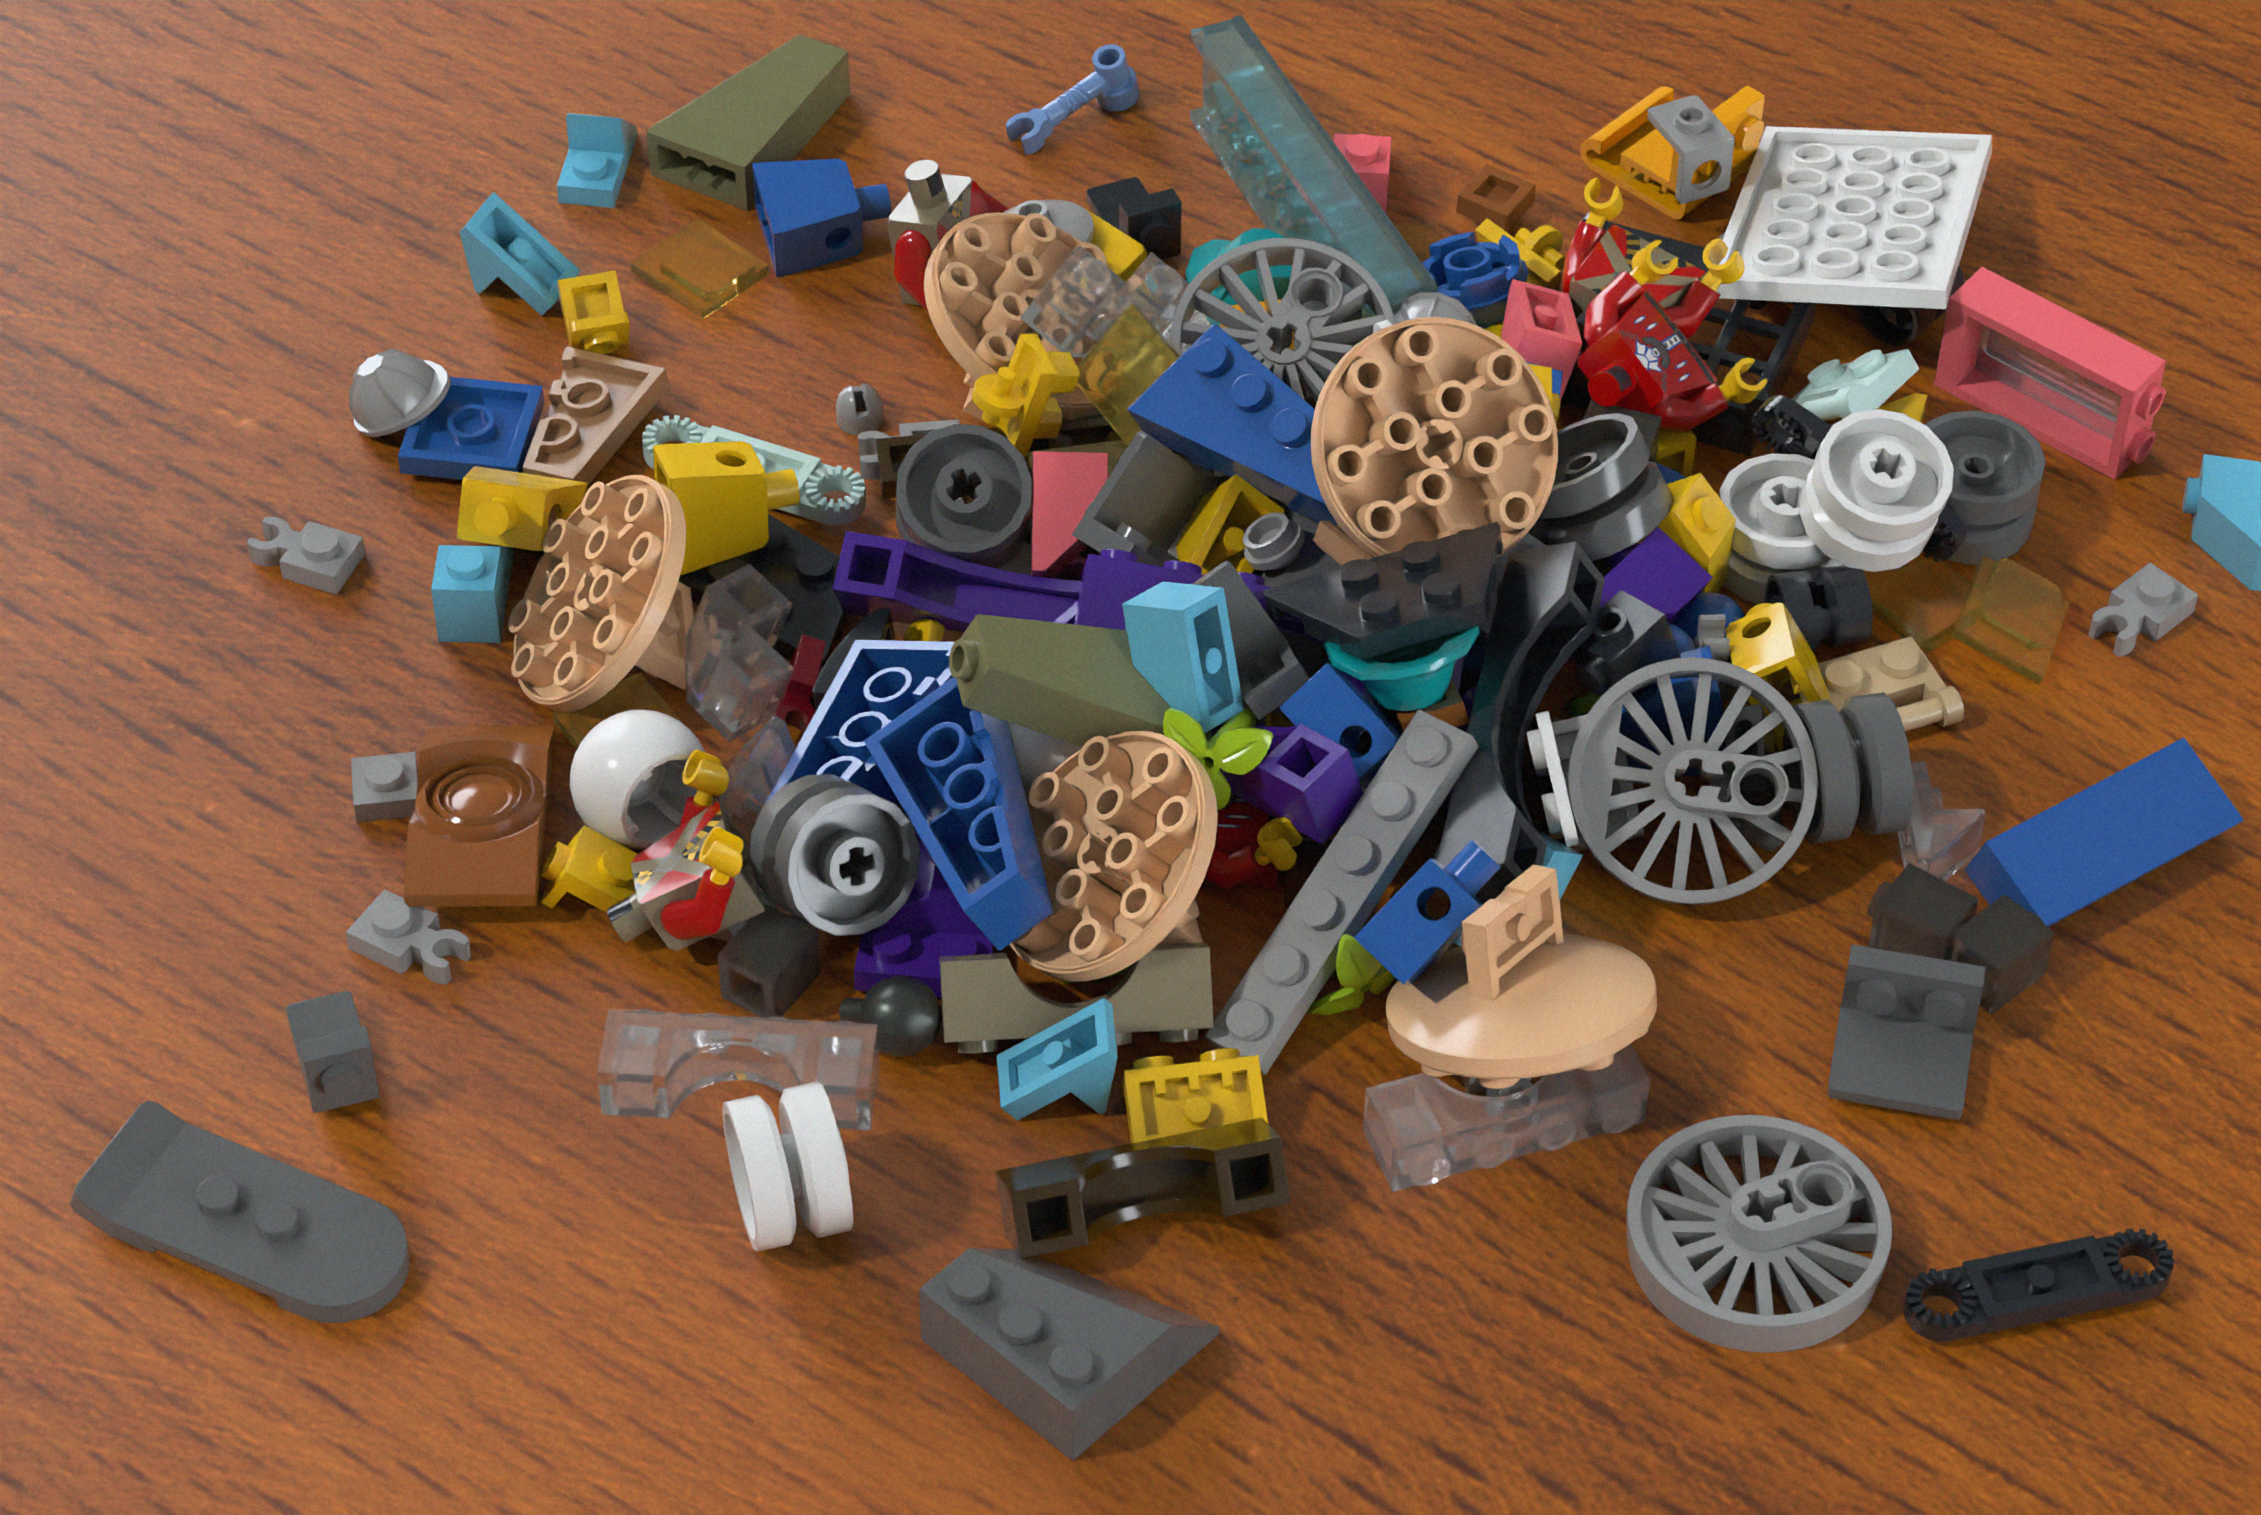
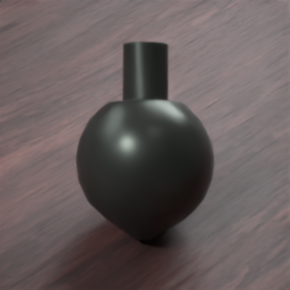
M904 975L882 979L867 992L864 999L845 998L839 1008V1016L843 1023L861 1025L870 1043L882 1053L891 1056H911L923 1051L936 1038L942 1020L941 1006L931 988L921 980Z

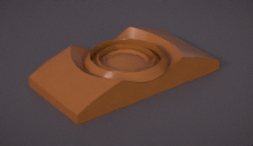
M556 725L428 726L419 750L415 808L408 822L404 876V903L408 907L537 906L557 738Z

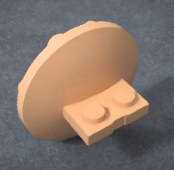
M996 212L972 216L956 224L945 234L933 250L927 262L924 276L925 300L938 336L953 358L967 372L964 384L970 386V390L963 411L983 421L981 417L983 411L975 405L971 396L975 382L982 375L997 374L999 368L1009 366L1020 334H1037L1046 351L1069 352L1078 367L1080 377L1075 391L1070 393H1051L1049 396L1055 397L1062 410V418L1088 417L1109 409L1124 396L1137 379L1144 359L1145 326L1126 288L1107 265L1105 254L1096 245L1089 242H1081L1069 233L1054 226L1048 218L1041 214L1031 213L1025 216Z
M1426 317L1406 320L1385 327L1367 336L1342 357L1330 373L1318 397L1311 428V456L1316 482L1329 512L1349 538L1372 556H1382L1402 550L1403 547L1413 542H1430L1494 522H1498L1501 528L1503 555L1529 532L1545 508L1556 475L1558 438L1554 414L1548 396L1532 368L1517 351L1495 334L1474 324L1451 318Z
M643 475L625 476L608 484L596 482L588 489L582 503L566 521L558 519L548 528L543 541L544 553L530 579L523 600L514 607L508 621L509 631L515 634L514 659L511 673L514 677L518 678L522 690L534 702L556 712H571L585 708L612 690L634 665L642 668L648 675L661 678L683 690L700 676L697 644L693 638L692 629L694 617L691 589L678 582L685 553L686 522L681 503L670 488Z
M1127 731L1107 738L1095 736L1088 740L1081 750L1070 756L1053 772H1046L1034 781L1029 791V801L1027 804L1054 913L1010 943V946L1019 957L1050 977L1072 982L1090 981L1112 975L1127 968L1149 953L1158 944L1203 942L1196 921V917L1199 916V909L1194 898L1199 891L1211 862L1216 840L1218 813L1216 796L1210 777L1202 763L1192 753L1174 740L1149 731Z
M1532 865L1508 884L1498 897L1488 900L1463 920L1461 945L1446 950L1412 985H1403L1398 980L1392 987L1386 1001L1388 1031L1392 1041L1405 1055L1421 1064L1423 1073L1438 1077L1453 1074L1479 1078V1083L1490 1089L1510 1087L1516 1084L1520 1078L1551 1075L1577 1068L1589 1071L1606 1068L1614 1062V1054L1648 1032V1026L1652 1022L1657 1010L1655 977L1650 967L1639 956L1619 945L1604 940L1563 934L1557 871L1555 868Z

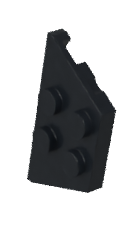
M768 514L769 541L763 548L680 575L678 582L690 587L691 598L694 603L788 661H791L802 634L826 642L820 665L823 668L829 659L835 640H840L846 624V614L843 613L833 591L840 557Z
M1494 522L1430 542H1413L1396 552L1368 560H1352L1343 564L1338 569L1263 590L1266 612L1270 618L1279 620L1288 613L1303 620L1305 634L1321 641L1336 643L1342 651L1362 660L1487 623L1491 606L1489 594L1494 591L1497 578L1496 556L1502 555L1503 551L1500 525L1498 522Z

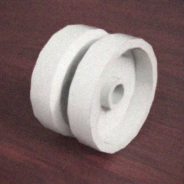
M1880 409L1852 413L1834 424L1825 436L1814 459L1813 468L1809 472L1801 490L1799 514L1806 533L1825 555L1849 568L1872 572L1900 568L1919 556L1931 537L1938 522V516L1945 507L1952 492L1954 467L1945 445L1926 425L1902 413Z
M1767 454L1751 458L1731 470L1720 488V499L1736 519L1727 578L1723 585L1743 600L1755 604L1765 603L1766 582L1771 574L1805 570L1813 578H1816L1819 570L1823 567L1843 565L1825 555L1808 537L1799 514L1801 490L1809 472L1813 468V459L1798 454Z
M813 1082L784 1089L779 1102L781 1134L770 1106L760 1096L754 1095L723 1102L724 1133L733 1182L745 1228L753 1249L758 1252L791 1244L797 1226L794 1199H796L805 1226L817 1238L851 1231L853 1227V1205L847 1159L842 1138L823 1085L820 1082Z

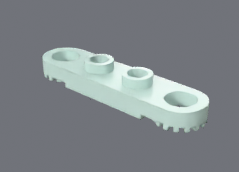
M674 415V419L670 420L669 416H663V421L661 422L658 419L653 420V425L648 424L645 427L646 432L644 431L642 434L644 459L652 469H654V445H660L668 441H681L684 443L744 441L753 447L765 473L790 468L794 470L799 485L800 502L798 505L778 508L779 510L824 524L841 525L852 522L860 517L866 508L864 479H861L859 472L854 474L853 469L850 467L846 470H843V466L840 465L833 467L821 463V458L712 425L711 428L698 425L696 422L691 423L687 417L684 420H680L678 415ZM831 491H842L848 493L850 497L845 496L844 502L841 498H838V503H834V499H830V502H827V498H822V495Z

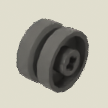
M1976 410L1949 412L1928 421L1925 425L1945 445L1954 467L1952 492L1945 505L1959 516L1966 530L1964 543L1947 561L1968 565L1995 563L2016 554L2030 539L2046 462L2039 441L2024 426L2006 417ZM1937 527L1933 532L1937 534L1940 529Z
M1621 413L1597 415L1575 422L1557 432L1558 462L1555 480L1545 508L1536 522L1537 529L1546 546L1577 542L1589 559L1595 561L1611 556L1635 544L1653 531L1670 512L1674 497L1657 464L1648 461L1651 452L1633 417Z
M954 424L929 432L909 449L898 470L896 526L901 540H907L927 549L964 561L1001 569L1017 555L1028 534L1032 479L1024 456L1006 437L983 426Z
M1884 692L1853 696L1845 699L1840 712L1828 700L1793 705L1792 707L1800 717L1813 746L1818 776L1815 809L1804 838L1810 844L1847 839L1850 837L1855 824L1866 836L1905 830L1911 818L1913 776L1907 737L1893 700ZM1783 730V751L1793 749L1792 743L1785 730ZM1798 763L1784 766L1789 788L1801 789ZM1791 804L1794 818L1796 820L1799 805Z
M833 774L806 775L782 786L762 807L751 832L749 860L757 885L774 904L797 915L812 926L831 934L860 935L887 923L907 902L918 878L920 847L913 824L896 804Z

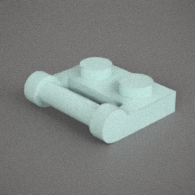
M1877 349L1863 354L1853 362L1841 364L1838 359L1830 360L1816 367L1808 374L1807 378L1810 383L1795 395L1792 400L1823 421L1838 418L1844 419L1852 413L1877 409L1919 370V367L1909 349L1884 355L1881 350ZM1786 423L1782 427L1786 430L1789 424Z

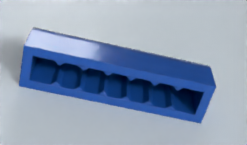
M2183 737L1986 841L1964 870L1990 906L2003 897L1999 914L2002 920L2019 931L2038 933L2244 821V819ZM1999 903L1992 908L1996 914Z

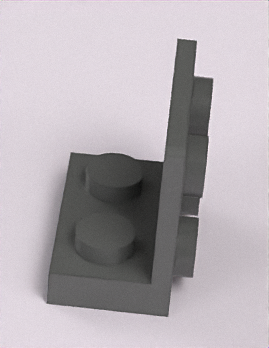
M1139 431L1128 448L1120 456L1116 467L1094 501L1086 509L1082 520L1072 535L1099 554L1104 549L1124 550L1136 554L1139 557L1138 563L1160 567L1164 566L1165 561H1178L1176 557L1168 553V550L1209 488L1211 479L1155 438L1143 431Z
M1851 944L1827 1095L1830 1098L1955 1120L1960 1119L1964 1108L1973 1034L1986 967Z

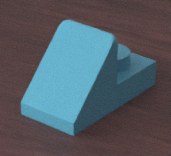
M568 113L566 125L569 150L557 183L558 202L615 208L637 138V126L621 118Z
M494 192L485 200L459 232L476 293L480 294L499 277L541 316L559 299L558 280L576 277L581 271Z
M1103 998L998 1054L997 1065L1001 1109L1018 1121L1072 1092L1097 1113L1105 1114L1118 1057L1113 1005Z

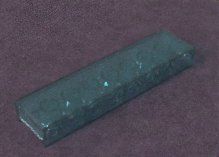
M1242 15L1233 16V19L1190 30V39L1203 56V107L1190 110V120L1266 229H1270L1285 238L1318 242L1351 257L1363 266L1377 281L1385 293L1392 310L1401 300L1420 292H1437V283ZM1368 304L1362 307V319L1375 316Z

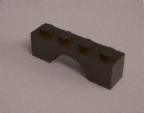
M1262 1117L995 1171L1005 1237L1021 1259L1089 1245L1091 1240L1101 1231L1119 1223L1145 1216L1174 1212H1201L1227 1217L1290 1204L1281 1137Z

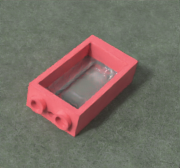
M1981 267L1949 297L1934 386L1986 413L2001 415L2024 426L2041 442L2116 480L2133 462L2137 464L2143 462L2154 445L2156 433L2151 430L2153 418L2161 407L2166 394V389L2161 386L2166 360Z

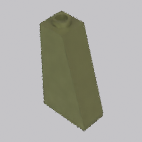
M799 34L654 124L647 131L651 176L748 211L755 203L752 164L792 161L850 95L848 51Z
M976 614L961 638L954 642L950 651L949 668L951 675L957 680L964 707L1081 747L1095 736L1107 738L1127 731H1149L1164 735V714L1171 707L1133 666L1126 630ZM1211 730L1204 733L1206 740L1209 741L1212 738Z

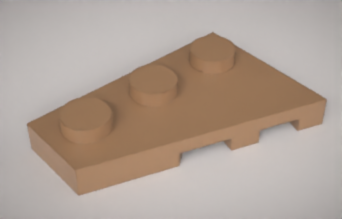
M566 346L561 359L564 367L560 380L553 381L549 392L551 401L549 412L546 418L539 420L522 468L526 474L587 482L588 486L670 388L665 368Z

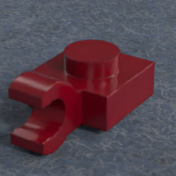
M802 634L785 673L777 709L768 728L770 739L777 741L784 726H794L803 734L816 713V710L811 706V704H814L812 690L823 669L820 665L826 645L825 641Z

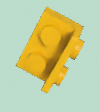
M1236 1048L1207 1051L1200 1055V1062L1175 1065L1171 1056L1143 1058L1133 1063L1134 1069L1124 1070L1120 1081L1121 1097L1125 1098L1131 1144L1261 1117L1268 1123L1259 1056L1241 1057L1240 1050Z

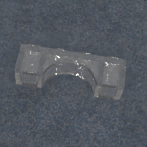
M608 1009L597 1068L601 1111L603 1115L670 1118L675 1109L689 1095L717 1082L730 1080L753 1081L770 1086L781 1093L786 1088L820 1082L829 1098L838 1128L871 1130L879 1074L877 1024H860L851 1021L825 1022L791 1020L783 1017L757 1018L722 1016L716 1013L688 1014L655 1012L648 1009Z
M1631 1043L1614 1054V1062L1606 1068L1592 1071L1577 1068L1545 1075L1531 1087L1507 1096L1483 1097L1467 1094L1448 1086L1436 1076L1420 1073L1366 1088L1363 1132L1392 1192L1415 1185L1428 1186L1440 1181L1444 1177L1480 1167L1493 1168L1509 1159L1542 1150H1558L1570 1142L1606 1132L1619 1133L1635 1124L1645 1121L1650 1079Z

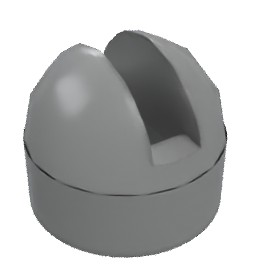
M862 383L861 386L855 387L849 385L839 393L836 401V422L841 430L848 434L858 435L865 431H876L881 427L884 420L883 402L875 388ZM856 407H866L867 411L856 412Z

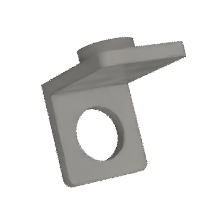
M1691 95L1648 109V120L1679 154L1676 199L1681 204L1726 191L1730 186L1735 137L1698 96ZM1711 160L1717 161V169L1710 179L1701 184L1691 183L1694 171L1701 164Z

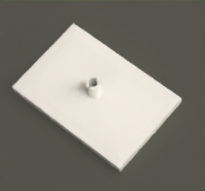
M1766 126L1723 237L1728 250L1725 258L1719 263L1721 265L1727 262L1731 254L1738 250L1744 260L1745 271L1738 281L1731 284L1721 283L1717 289L1721 294L1719 298L1946 309L1992 155V135Z

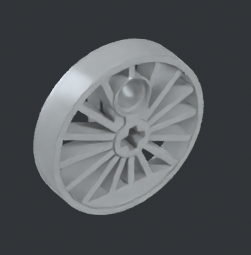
M1271 238L1258 240L1236 247L1217 257L1202 269L1188 285L1177 306L1172 323L1169 344V367L1182 355V343L1193 345L1211 327V325L1189 322L1197 310L1228 327L1220 328L1302 399H1304L1301 383L1317 402L1325 384L1322 380L1326 382L1334 367L1354 347L1345 344L1362 341L1367 336L1373 334L1374 324L1383 320H1388L1394 325V315L1385 293L1373 276L1363 266L1343 252L1330 246L1304 239ZM1291 265L1292 271L1289 288L1279 303L1269 266ZM1256 269L1266 310L1238 277L1239 274ZM1340 281L1350 286L1353 290L1343 296ZM1222 284L1245 313L1210 295V293ZM1311 300H1319L1325 302L1328 307L1320 311H1312L1302 305ZM1367 304L1375 314L1373 317L1342 323V320ZM1292 332L1295 334L1294 350L1288 349L1292 343Z
M1691 657L1660 661L1645 666L1615 683L1600 697L1585 717L1577 733L1569 762L1568 790L1572 814L1577 828L1594 858L1610 875L1631 890L1643 896L1671 904L1705 905L1722 902L1743 895L1769 880L1788 862L1801 844L1809 828L1817 798L1818 776L1813 746L1800 717L1790 703L1774 687L1754 673L1724 661ZM1699 678L1691 741H1687L1670 679ZM1711 680L1737 688L1736 694L1707 743H1704ZM1657 683L1674 745L1669 743L1633 697L1632 693ZM1749 696L1755 698L1771 712L1769 716L1723 751L1718 750ZM1622 707L1660 756L1619 733ZM1779 724L1785 730L1793 746V749L1763 757L1741 754ZM1617 750L1652 770L1615 765ZM1798 763L1801 789L1789 788L1788 777L1782 768L1783 766ZM1687 767L1699 769V779L1709 782V786H1701L1695 797L1685 795V784L1675 781V778H1682ZM1749 775H1760L1767 778L1774 788V800L1765 806L1749 804L1740 793L1739 784L1741 780ZM1613 781L1650 785L1649 787L1611 796ZM1655 800L1653 804L1605 839L1609 812ZM1784 803L1799 805L1798 815L1792 831L1771 819L1777 814ZM1663 812L1666 813L1633 872L1625 868L1610 854ZM1729 818L1742 820L1784 844L1783 847L1767 864H1764ZM1709 819H1711L1753 874L1738 882L1727 884ZM1678 820L1680 821L1674 877L1672 888L1652 883L1644 879ZM1693 823H1696L1714 889L1685 890Z
M1733 1115L1706 1120L1684 1128L1663 1141L1648 1155L1637 1171L1629 1192L1627 1203V1251L1633 1274L1640 1288L1650 1302L1671 1322L1700 1339L1730 1349L1761 1353L1785 1352L1813 1346L1842 1332L1865 1311L1872 1301L1883 1275L1891 1248L1892 1219L1889 1205L1882 1188L1869 1168L1853 1152L1832 1137L1809 1126L1782 1118L1760 1115ZM1741 1155L1743 1186L1739 1185L1723 1157ZM1758 1156L1779 1159L1773 1175L1760 1179ZM1699 1163L1711 1184L1688 1167ZM1665 1183L1680 1195L1659 1188ZM1861 1216L1864 1222L1849 1223V1219ZM1849 1251H1872V1259ZM1750 1272L1753 1274L1756 1314L1734 1311ZM1731 1274L1718 1305L1714 1304L1708 1292ZM1836 1278L1854 1283V1285L1848 1288ZM1771 1282L1790 1314L1774 1315ZM1804 1289L1824 1304L1815 1308Z

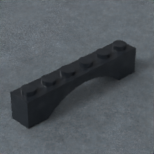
M1577 542L1508 553L1503 579L1497 587L1496 609L1491 630L1485 638V656L1479 682L1473 690V707L1467 733L1474 737L1479 747L1455 782L1454 789L1448 797V814L1441 844L1435 852V860H1438L1446 867L1473 839L1499 863L1501 868L1475 895L1484 904L1488 900L1498 897L1508 884L1532 865H1543L1547 844L1534 827L1524 801L1521 771L1527 738L1526 732L1530 729L1535 711L1551 681L1571 654L1594 631L1605 578Z

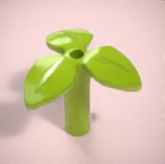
M1169 708L1164 714V736L1187 749L1202 763L1214 788L1217 810L1224 808L1231 796V786L1219 769L1221 768L1226 772L1237 775H1244L1253 770L1266 756L1272 743L1273 732L1255 728L1257 725L1255 714L1251 710L1244 708V711L1228 719L1215 735L1207 741L1202 726L1197 720L1184 711Z
M1344 934L1339 941L1336 957V971L1341 986L1338 991L1314 1001L1309 1007L1308 1013L1331 1015L1358 1008L1363 1002L1365 992L1370 990L1373 994L1378 995L1396 977L1381 965L1353 936Z

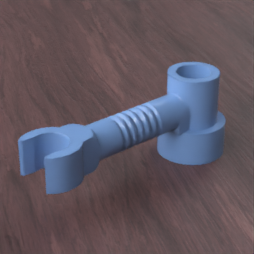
M1105 45L1098 48L1092 56L1094 72L1043 108H1034L1028 113L1023 112L1011 117L1005 126L1009 141H1014L1020 135L1027 133L1021 138L1025 155H1029L1042 148L1045 139L1052 134L1053 128L1095 98L1098 105L1107 111H1122L1134 105L1140 95L1135 71L1128 66L1125 52L1120 46Z

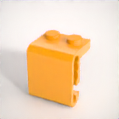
M1748 85L1712 110L1713 114L1735 137L1730 182L1751 167L1764 130L1762 115L1765 95ZM1659 87L1585 140L1581 145L1580 154L1585 165L1595 173L1618 185L1670 218L1681 219L1711 196L1681 204L1675 197L1679 154L1647 118L1649 108L1673 101L1674 89ZM1711 160L1701 164L1694 171L1691 183L1701 184L1710 179L1717 169V161Z

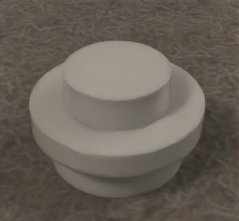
M1282 513L1266 514L1255 520L1243 535L1245 558L1250 566L1256 570H1280L1285 568L1298 556L1305 540L1304 532L1296 521L1288 519Z

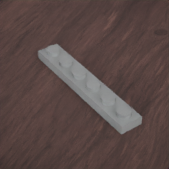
M1418 709L1214 1021V1028H1210L1205 1035L1213 1047L1217 1049H1239L1241 1057L1258 1055L1261 1073L1267 1074L1335 969L1339 941L1342 935L1348 934L1353 937L1357 935L1479 746L1472 735Z

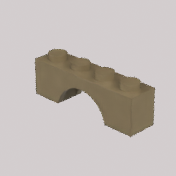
M1205 942L1159 944L1141 959L1131 964L1124 977L1108 992L1081 1002H1061L1036 993L1019 978L1006 953L939 956L944 1043L957 1042L959 1053L997 1051L998 1040L1024 1038L1025 1041L1103 998L1113 1005L1116 1045L1132 1043L1131 1032L1158 1031V1041L1183 1042L1197 1040L1198 1029L1214 1028L1210 947Z

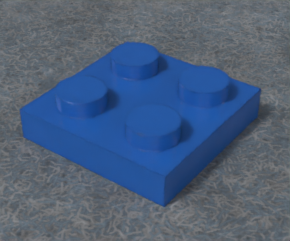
M450 377L448 392L437 408L424 419L407 428L398 454L400 473L463 480V477L475 466L522 473V467L545 404L543 386Z

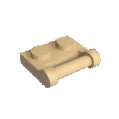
M1912 636L1818 663L1831 702L1839 712L1847 698L1884 692L1893 700L1901 717L1905 732L1936 722L1939 726L1945 727L1961 722L1964 718V706L1960 694L1953 686L1945 685Z

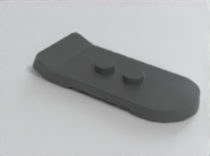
M146 1101L138 1106L77 1183L70 1201V1206L75 1213L109 1236L147 1252L158 1250L273 1298L280 1308L317 1322H349L375 1313L387 1305L399 1293L409 1272L410 1255L404 1227L399 1218L382 1203L191 1125L159 1103Z

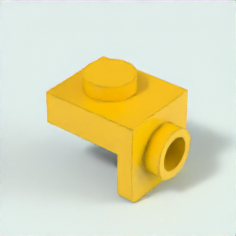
M616 270L558 280L557 289L570 347L604 355L617 350L622 344L629 343L630 322L628 313L624 312Z
M584 825L568 845L558 842L548 855L540 876L548 880L540 903L553 909L564 894L569 892L607 913V908L636 892L631 862L638 854Z

